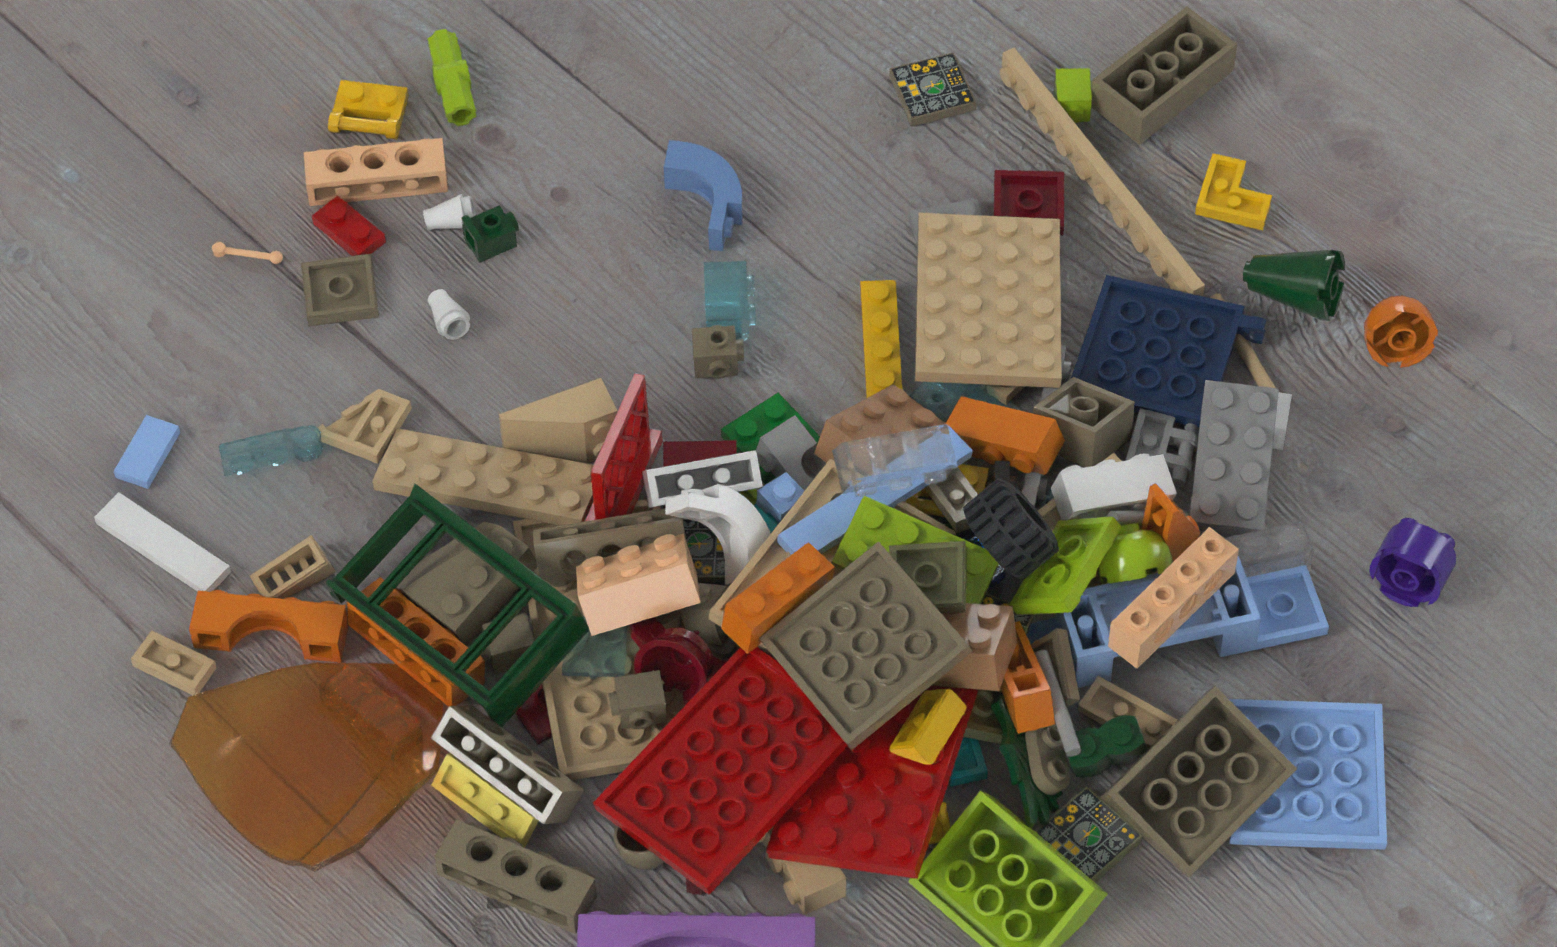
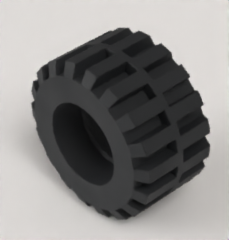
M997 478L963 507L965 519L981 544L1008 573L1019 579L1024 580L1059 551L1057 539L1046 521L1028 499L1008 481Z

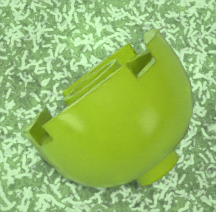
M1139 523L1122 525L1113 541L1112 547L1107 551L1097 568L1100 584L1145 578L1147 575H1151L1152 572L1157 571L1159 575L1173 563L1169 546L1164 542L1160 534L1153 530H1140Z

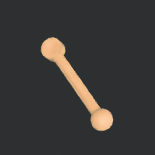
M216 242L212 246L213 254L216 257L230 254L270 260L273 264H279L283 260V255L280 251L266 253L226 247L223 242Z

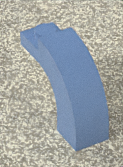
M669 140L664 163L665 189L693 192L709 202L712 206L708 227L709 250L723 251L725 238L732 237L733 224L742 225V189L739 178L731 165L716 152L694 143Z

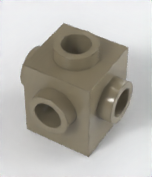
M713 325L704 328H692L695 378H725L738 375V361H744L743 339L736 340L735 325Z

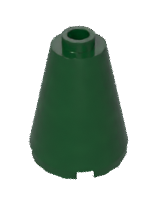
M1339 250L1254 255L1251 261H1247L1244 265L1243 281L1247 282L1248 289L1317 319L1330 321L1329 316L1334 317L1343 293L1344 282L1339 281L1338 271H1345V258L1342 251Z

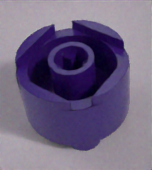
M1403 518L1385 536L1370 564V576L1372 580L1375 577L1381 584L1379 590L1386 597L1401 605L1418 607L1420 602L1428 601V605L1433 604L1441 594L1456 565L1455 541L1450 535L1439 533L1433 528L1419 524L1415 519Z

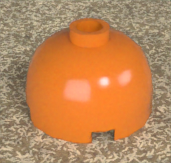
M1404 295L1390 296L1379 301L1371 309L1364 322V340L1372 359L1382 366L1389 367L1388 362L1402 361L1400 368L1421 362L1432 352L1435 347L1433 342L1436 336L1438 337L1435 321L1428 308L1417 299Z

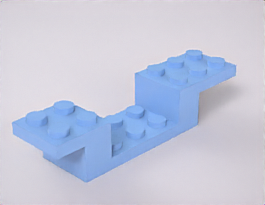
M1238 556L1235 574L1159 648L1213 637L1219 657H1225L1328 635L1329 625L1306 565L1246 578ZM1158 573L1147 575L1145 578L1086 588L1079 604L1072 612L1055 613V618L1032 623L1027 634L1030 644L1057 628L1067 630L1078 688L1092 685L1097 676L1111 681L1113 659L1120 655L1108 647L1110 624L1159 576Z

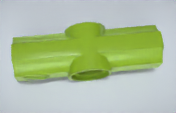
M447 29L437 30L431 37L427 38L433 63L432 73L437 95L442 97V104L448 123H454L456 126L467 125L473 118L477 117L471 93L472 85L467 61L462 59L456 33L449 32Z

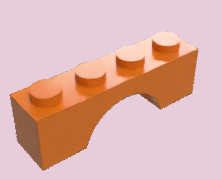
M212 590L210 592H197L189 631L194 648L231 652L241 639L251 633L261 630L281 631L297 641L302 649L304 659L341 663L349 625L346 605H340L333 601L310 602L302 601L295 597L279 599L264 597L255 593L239 595L229 594L222 590Z

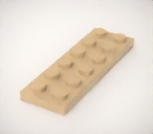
M397 428L372 482L373 488L376 491L407 497L410 496L416 483L444 504L561 526L585 522L593 504L591 470L594 465Z

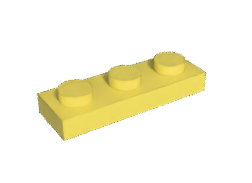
M447 753L431 786L502 839L503 837H510L518 841L525 848L539 820L454 755Z

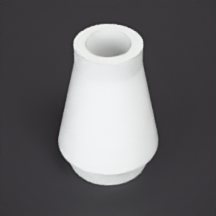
M460 194L430 209L423 210V215L428 230L462 228L461 217L466 215L469 218L476 216V210L472 197H463Z
M439 289L432 292L428 297V303L431 306L438 333L450 340L464 336L470 328L468 312L456 303L445 290Z

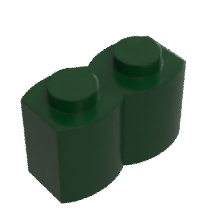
M1123 715L1107 721L1099 729L1085 728L1075 731L1081 752L1075 756H1068V759L1076 777L1087 778L1103 773L1112 764L1127 765L1134 763L1148 748L1136 716Z

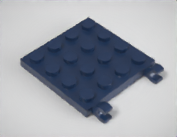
M1106 275L1071 378H1078L1134 401V413L1139 414L1140 408L1173 416L1176 423L1184 425L1191 423L1199 428L1205 380L1223 382L1238 334L1242 335L1249 342L1262 344L1266 330H1264L1266 319L1258 316L1244 315L1245 306Z

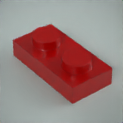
M338 195L312 215L313 224L351 256L372 254L386 243L385 234Z

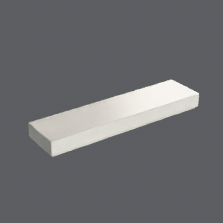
M119 492L94 517L98 526L197 592L215 590L231 573L228 564Z

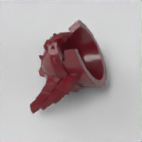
M656 617L630 624L632 630L630 637L640 648L635 654V674L659 670L661 680L664 681L663 690L665 692H671L673 688L685 690L683 691L684 705L727 662L713 657L707 643L699 635V630L688 631L683 628L665 629Z

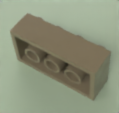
M1187 6L1092 80L1091 107L1140 145L1234 71L1237 43Z

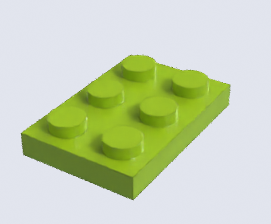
M1114 517L1059 520L1052 531L1057 539L1059 551L1023 580L1009 606H1013V610L1017 615L1072 612L1079 604L1080 598L1090 580L1096 575L1097 568L1105 554L1112 547L1113 541L1121 529V525Z

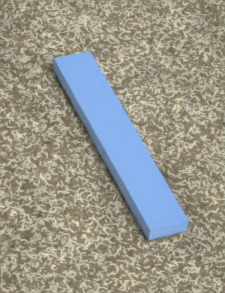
M947 426L780 533L777 543L791 555L808 542L823 554L843 539L863 496L894 508L900 502L905 501L970 459L973 450L950 426Z

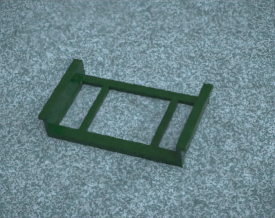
M416 483L410 496L333 580L329 579L326 582L331 591L330 595L341 604L345 600L483 706L489 718L500 727H503L589 631L587 622L573 601ZM424 515L435 526L368 598L357 587ZM445 533L449 534L521 589L455 663L451 662L380 607V604ZM533 598L557 617L489 691L465 673V671Z

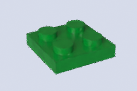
M779 392L721 428V437L724 441L736 440L737 454L755 451L760 437L794 415L817 444L820 438L814 429ZM759 464L761 480L764 484L775 479L771 471L766 472Z

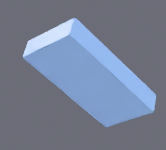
M146 415L114 469L115 478L148 489L180 434L179 426Z

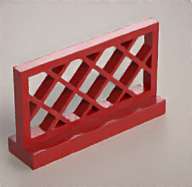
M634 373L591 470L593 504L585 521L632 514L644 486L642 472L652 468L663 442L662 431L650 429L645 375Z

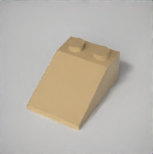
M602 378L499 414L502 446L506 449L589 464L596 461L618 410Z

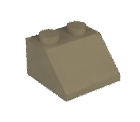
M1072 377L1060 388L1033 407V414L1056 419L1065 439L1059 451L1061 457L1073 461L1081 467H1091L1102 462L1131 439L1135 402Z

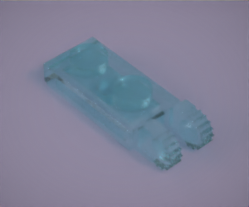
M307 425V427L286 428L222 443L218 448L224 476L241 475L253 469L269 465L279 466L295 458L303 462L311 461V459L315 460L320 455L322 456L321 453L323 452V445L320 441L321 431L316 426Z

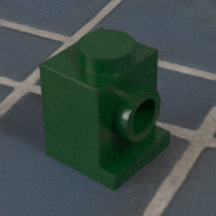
M500 205L471 218L468 215L461 217L464 240L479 263L517 247L516 231H519L518 222L511 211L504 213Z

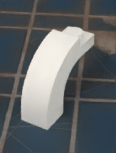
M721 484L703 490L685 489L681 491V495L666 500V515L700 522L710 528L717 536L724 552L725 585L727 586L731 585L771 534L761 514L751 502L737 491Z

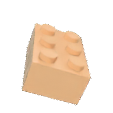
M684 533L677 536L673 534L663 535L655 539L651 544L641 547L637 545L627 546L619 550L615 555L605 558L601 556L591 557L583 561L581 565L576 566L578 599L591 636L701 603L697 572Z

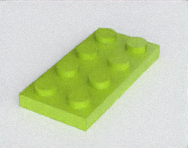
M863 496L832 560V564L835 567L844 570L878 541L888 553L890 545L965 541L967 547L966 603L981 604L999 566V563L986 549L867 496Z

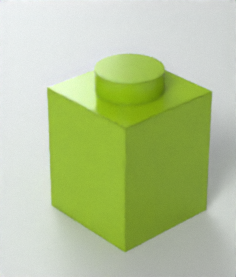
M1090 68L1055 69L1054 98L1074 123L1090 122L1092 105Z

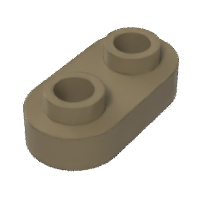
M1051 725L1035 731H1027L1025 741L1033 781L1045 794L1055 795L1065 789L1070 782L1065 749L1058 728L1055 725Z

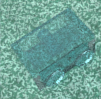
M746 261L704 262L706 327L713 325H735L736 340L749 339V325H756L755 304H748V296H755L754 275H747Z

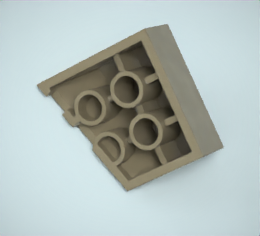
M484 521L474 527L531 571L538 567L537 560L531 549L502 526ZM457 540L451 541L422 559L396 587L414 605L425 610L439 625L451 630L457 639L466 646L483 629L482 624L488 623L519 588Z

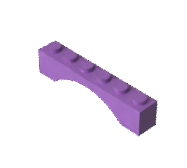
M593 911L589 914H578L577 947H815V917H807L800 913H791L786 916H767L762 913H750L746 916H728L724 913L713 912L704 916L688 915L683 912H672L667 915H649L645 912L635 911L628 915H616L604 911Z

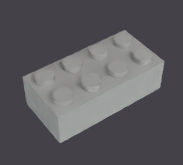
M1205 380L1189 516L1196 521L1200 531H1206L1210 527L1222 537L1261 541L1264 531L1279 388Z

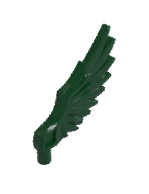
M1001 692L995 697L991 706L1003 732L999 749L1006 760L1012 785L1018 784L1026 826L1029 828L1033 827L1037 816L1040 824L1045 825L1049 822V809L1051 812L1059 809L1056 798H1059L1063 793L1060 791L1055 795H1047L1036 786L1030 770L1025 741L1026 732L1018 734Z

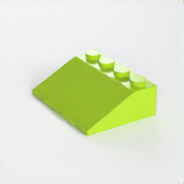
M981 790L924 860L918 879L910 878L908 880L912 886L982 947H1060L1087 921L1108 895V893L1032 828L1027 827L1025 822L998 799Z

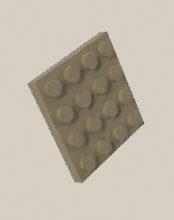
M879 541L759 638L851 750L973 652L967 642Z

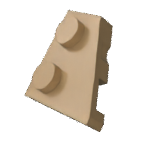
M377 389L366 396L361 403L352 405L342 411V418L328 427H325L323 424L317 427L315 430L316 440L378 464L387 450L396 429H400L412 410L411 401Z

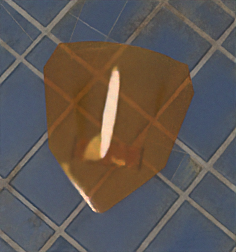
M315 662L276 669L189 696L169 744L184 762L208 800L243 838L262 853L280 863L289 866H302L316 872L360 850L418 789L437 774L440 765L441 745L431 739L443 718V702L397 664Z

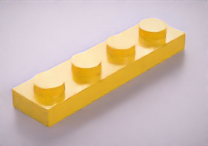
M896 280L860 281L866 398L893 384L902 389Z

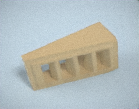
M310 535L251 574L250 578L259 593L264 597L284 599L324 580L335 573L336 570L320 545ZM313 557L316 562L310 566L307 559ZM297 564H300L303 569L299 574H297L293 567ZM285 570L291 578L284 582L279 574ZM270 577L274 579L278 586L273 591L266 581Z

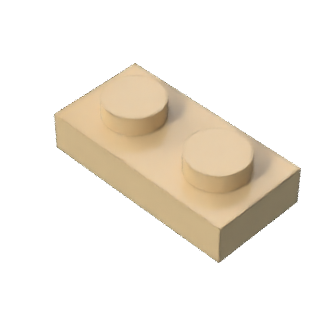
M152 630L131 658L133 667L197 697L217 668L215 660Z

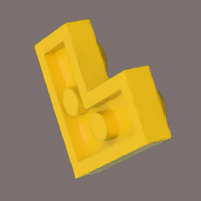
M1212 153L1196 204L1195 215L1263 230L1271 206L1272 195L1240 188L1246 167L1245 160Z

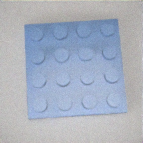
M1229 699L1297 768L1229 837L1231 845L1386 849L1387 826L1382 704Z

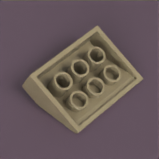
M1214 686L1206 691L1100 798L1143 835L1142 838L1189 878L1297 768Z

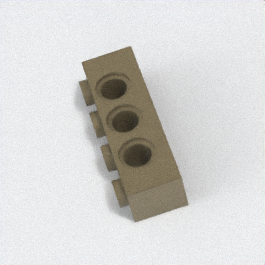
M666 508L533 530V544L539 576L551 586L559 587L569 584L572 580H577L576 566L581 565L586 559L595 556L605 558L618 553H606L602 549L607 545L615 544L621 549L631 545L641 547L642 545L639 543L646 538L657 539L667 534L677 536L684 533L686 539L683 518L666 515ZM570 551H580L584 554L581 558L575 560L566 557V554Z
M473 705L449 706L431 739L543 824L567 822L585 791Z
M456 819L434 856L437 875L574 934L578 931V914H587L597 897L595 878L585 869L576 866L570 868L557 862L548 853L530 851L523 848L518 841L510 837H503L502 839L489 833L483 826L474 822L467 824ZM483 855L491 857L486 861L475 860L479 856ZM516 870L525 871L521 876L510 875L511 872ZM550 885L560 886V888L555 891L545 890V888Z

